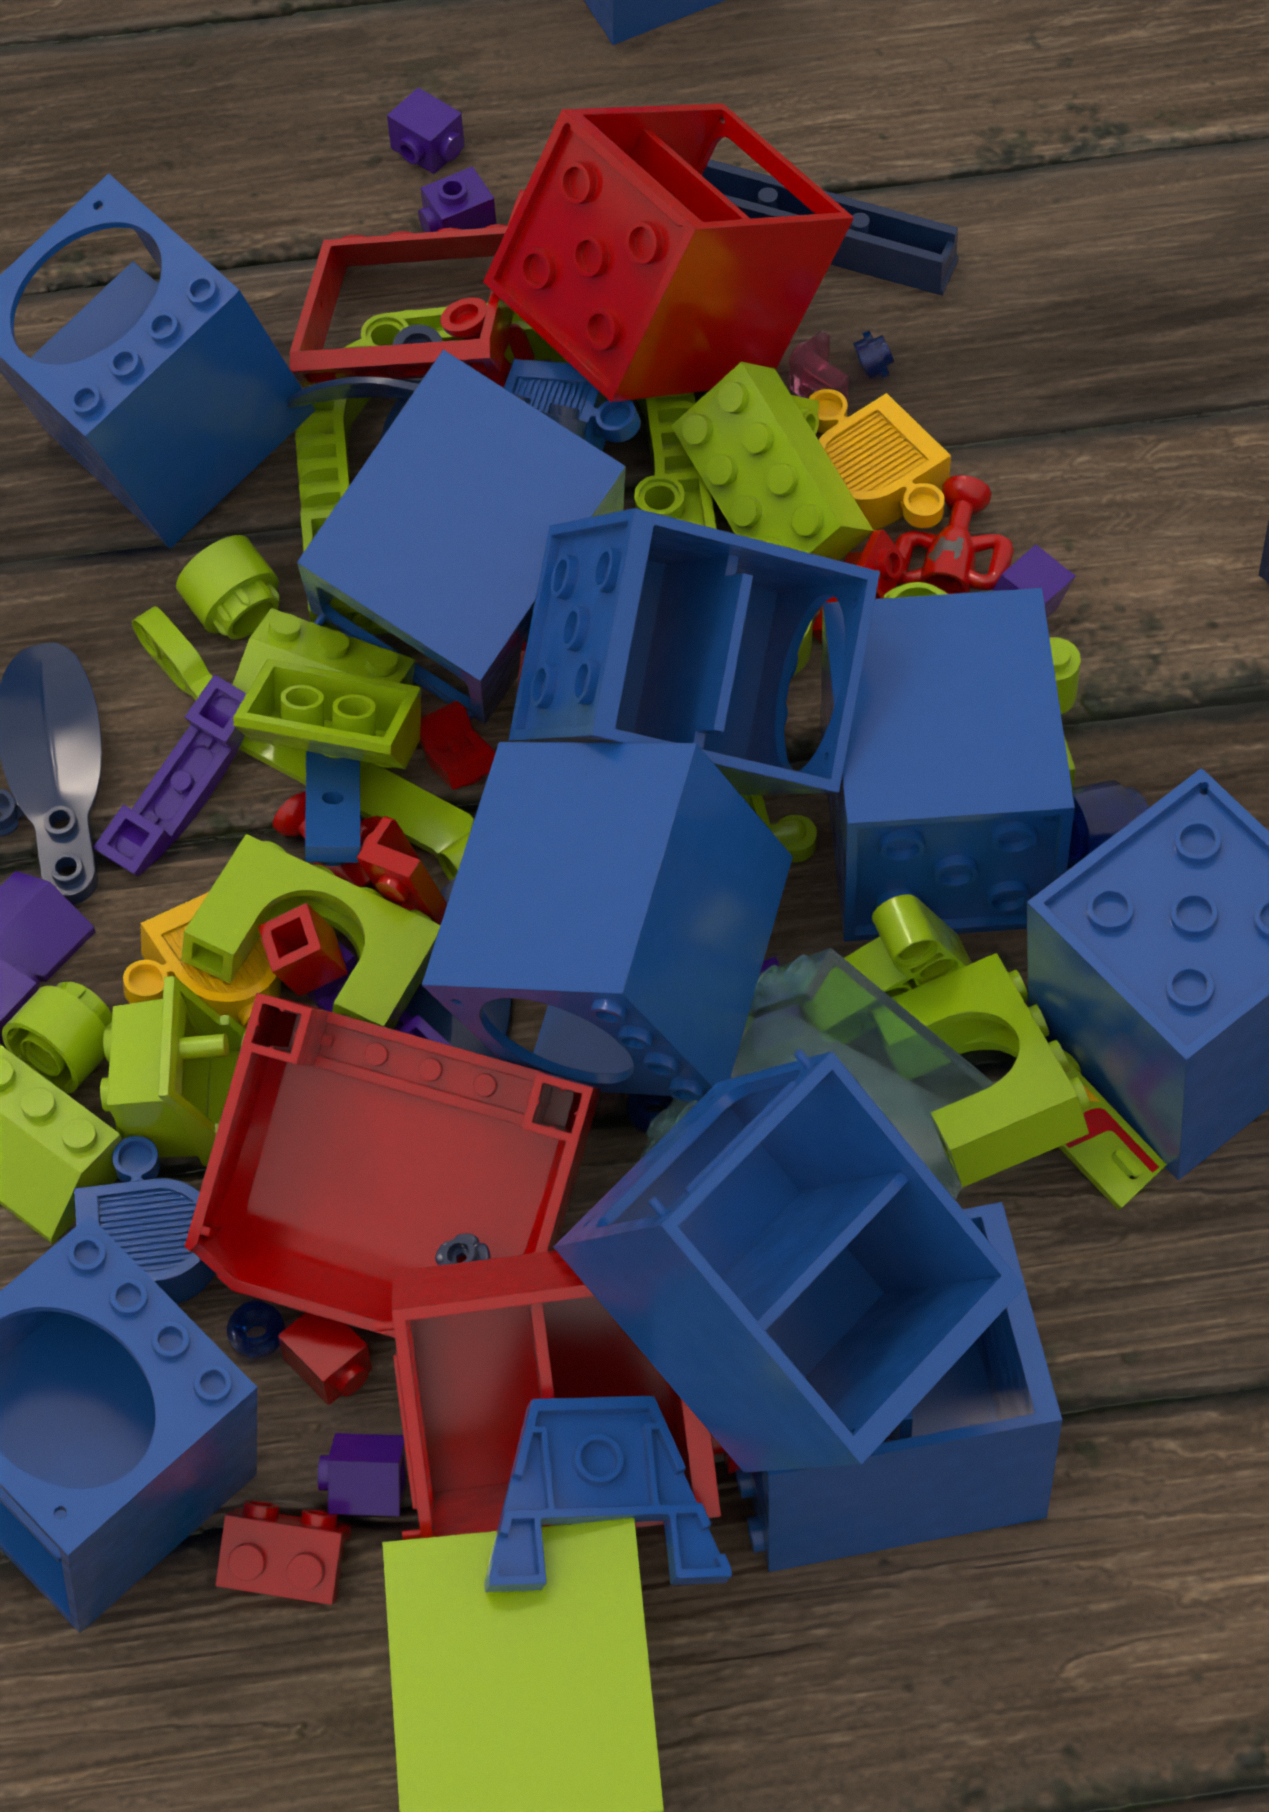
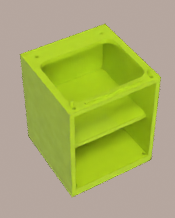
M634 1517L542 1526L546 1585L542 1590L485 1592L484 1582L497 1531L382 1542L400 1812H664Z

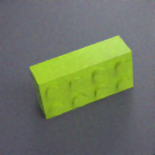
M740 362L671 425V428L735 534L840 561L874 531L774 368Z

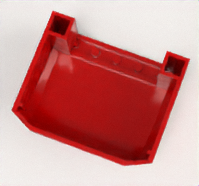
M256 993L184 1247L197 1255L234 1292L376 1332L375 1323L393 1321V1272L439 1266L435 1261L437 1250L444 1242L454 1239L458 1234L468 1233L477 1236L479 1243H485L488 1246L491 1259L555 1250L554 1246L558 1243L601 1088L302 1003ZM460 1256L457 1262L462 1263L467 1259V1256ZM394 1330L376 1332L395 1338Z

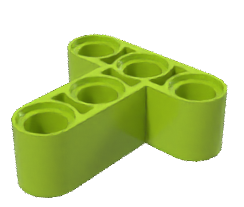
M911 894L899 895L878 906L873 912L872 921L880 936L813 976L802 986L800 995L823 1042L828 1044L839 1043L854 1037L879 1022L875 1004L972 963L958 934L916 896Z

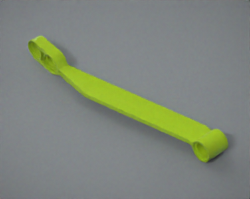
M154 606L132 620L134 632L145 650L181 691L191 695L196 701L213 676L209 673L202 658L170 619L158 607ZM246 736L244 737L239 750L306 785V751L293 748L281 749L271 744L251 741ZM371 763L369 768L360 766V815L365 818L378 815L395 819L408 841L432 853L438 859L449 881L455 879L474 818L469 813L383 767L376 766Z

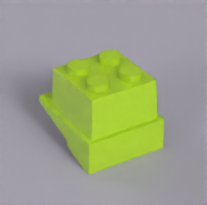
M175 976L164 977L163 999L113 1006L112 1028L105 1029L103 1035L104 1053L109 1062V1076L101 1080V1103L104 1111H110L113 1115L116 1130L121 1135V1138L126 1139L131 1136L146 1137L155 1144L159 1157L198 1156L202 1165L207 1166L246 1029L230 1015L220 1016Z

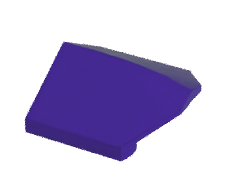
M15 871L0 886V958L11 966H14L16 963L25 966L39 981L46 982L95 933V928L50 881Z

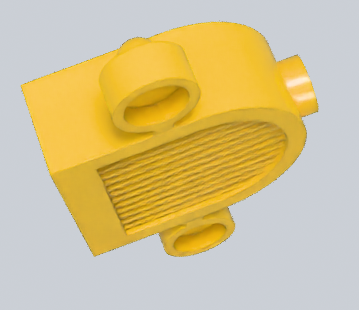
M822 389L814 392L809 397V399L819 402V426L817 431L824 433L819 438V442L873 530L888 526L903 516L909 524L918 528L933 527L942 520L945 500L942 484L946 479L950 478L951 455L887 393L847 417L848 403L842 393L833 389Z
M209 892L140 923L141 954L145 960H139L130 964L123 975L124 996L130 1004L163 999L164 977L175 976L220 1016L230 1015L246 1029L256 993L280 997L281 980L271 971L261 937L252 948L231 984L181 961L184 931Z

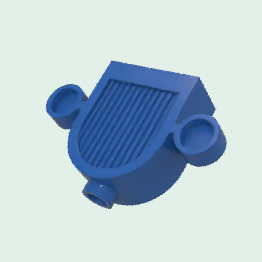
M513 360L504 389L514 395L530 398V405L541 412L548 413L550 403L579 409L578 420L588 422L584 440L599 450L603 451L606 439L610 442H624L638 432L641 421L632 401L610 402L570 363Z
M128 1137L115 1147L112 1156L116 1174L123 1183L74 1188L76 1226L90 1215L151 1279L178 1304L200 1293L216 1274L197 1255L184 1247L200 1192L178 1180L155 1179L161 1167L155 1144L146 1137Z

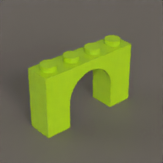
M246 834L186 927L183 935L181 961L231 984L252 948L261 937L258 926L307 903L326 922L342 932L351 941L359 957L357 965L333 1003L332 1012L394 1029L424 979L441 925L433 922L429 916L420 911L407 910L384 899L381 894L371 888L358 887L335 876L331 870L322 865L309 864L286 853L282 847L273 842L260 841Z
M997 953L874 1005L886 1042L905 1077L969 1051L997 1050L1017 1058L1011 1070L994 1085L931 1112L942 1149L962 1188L1089 1134L1083 1111L1091 1108L1082 1082L1078 1076L1068 1079L1065 1073L1070 1071V1068L1057 1040L1047 1042L1045 1037L1049 1035V1030L1037 1004L1027 1007L1025 1002L1028 1001V992L1019 972L1016 969L1007 972Z

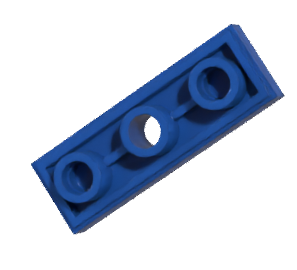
M306 751L305 862H319L326 866L357 863L359 861L356 857L360 853V761L347 758H329L320 753Z

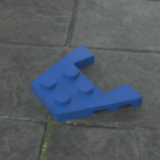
M654 1396L531 1400L526 1409L484 1582L485 1592L535 1591L543 1589L546 1585V1572L541 1525L575 1524L633 1517L635 1522H664L671 1585L726 1583L731 1578V1566L725 1553L720 1554L709 1530L711 1526L709 1517L703 1504L697 1503L684 1474L686 1466Z

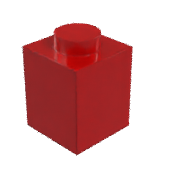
M305 903L258 926L272 973L299 997L348 974L334 928L309 904Z
M305 1312L278 1335L284 1361L328 1406L341 1395L349 1396L355 1393L365 1383L369 1372L372 1370L368 1345L345 1323Z

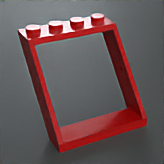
M495 224L485 228L466 230L443 228L436 232L425 233L399 231L389 235L370 237L348 235L341 239L323 240L290 349V370L302 386L315 385L346 377H384L397 380L424 378L442 350L447 351L481 374L500 373L514 311L492 290L480 339L324 350L323 347L347 267L495 256L508 225Z

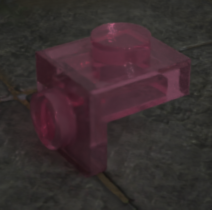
M820 330L808 342H801L793 350L789 358L790 390L800 397L809 399L818 390L833 389L842 393L848 403L849 376L829 364L830 335Z

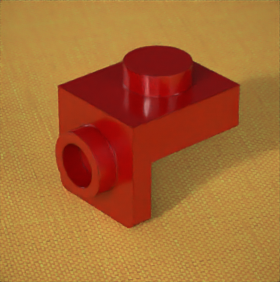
M454 701L421 718L420 743L427 763L453 791L461 786H468L478 782L483 775L490 772L495 752L472 729L466 709L461 702Z

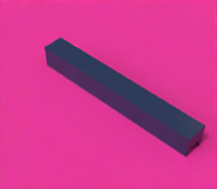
M711 159L702 174L707 181L750 219L815 214L772 176ZM824 191L854 217L830 265L943 296L959 261V256H957L958 227Z

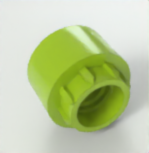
M243 535L223 538L203 549L184 567L176 582L178 593L204 628L210 633H220L222 636H228L230 639H241L253 634L271 608L278 610L280 596L277 592L279 579L251 541Z
M61 982L56 987L43 986L3 1027L2 1038L8 1051L63 1092L72 1093L104 1060L103 1035L105 1029L112 1028V1013L94 992L81 984Z

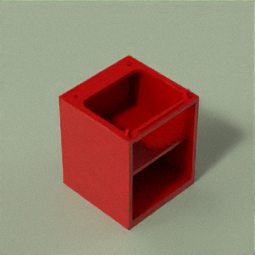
M723 103L562 109L483 283L610 402L710 391L740 362L777 369L854 217ZM724 137L729 138L815 214L750 219L702 176L718 142Z
M556 1250L393 1272V1321L375 1323L376 1332L394 1330L397 1354H393L398 1399L412 1507L418 1511L420 1529L402 1531L403 1540L497 1531L526 1409L532 1399L654 1396L686 1466L684 1474L697 1503L703 1504L709 1518L721 1517L711 1433ZM635 1522V1528L662 1525L664 1522Z

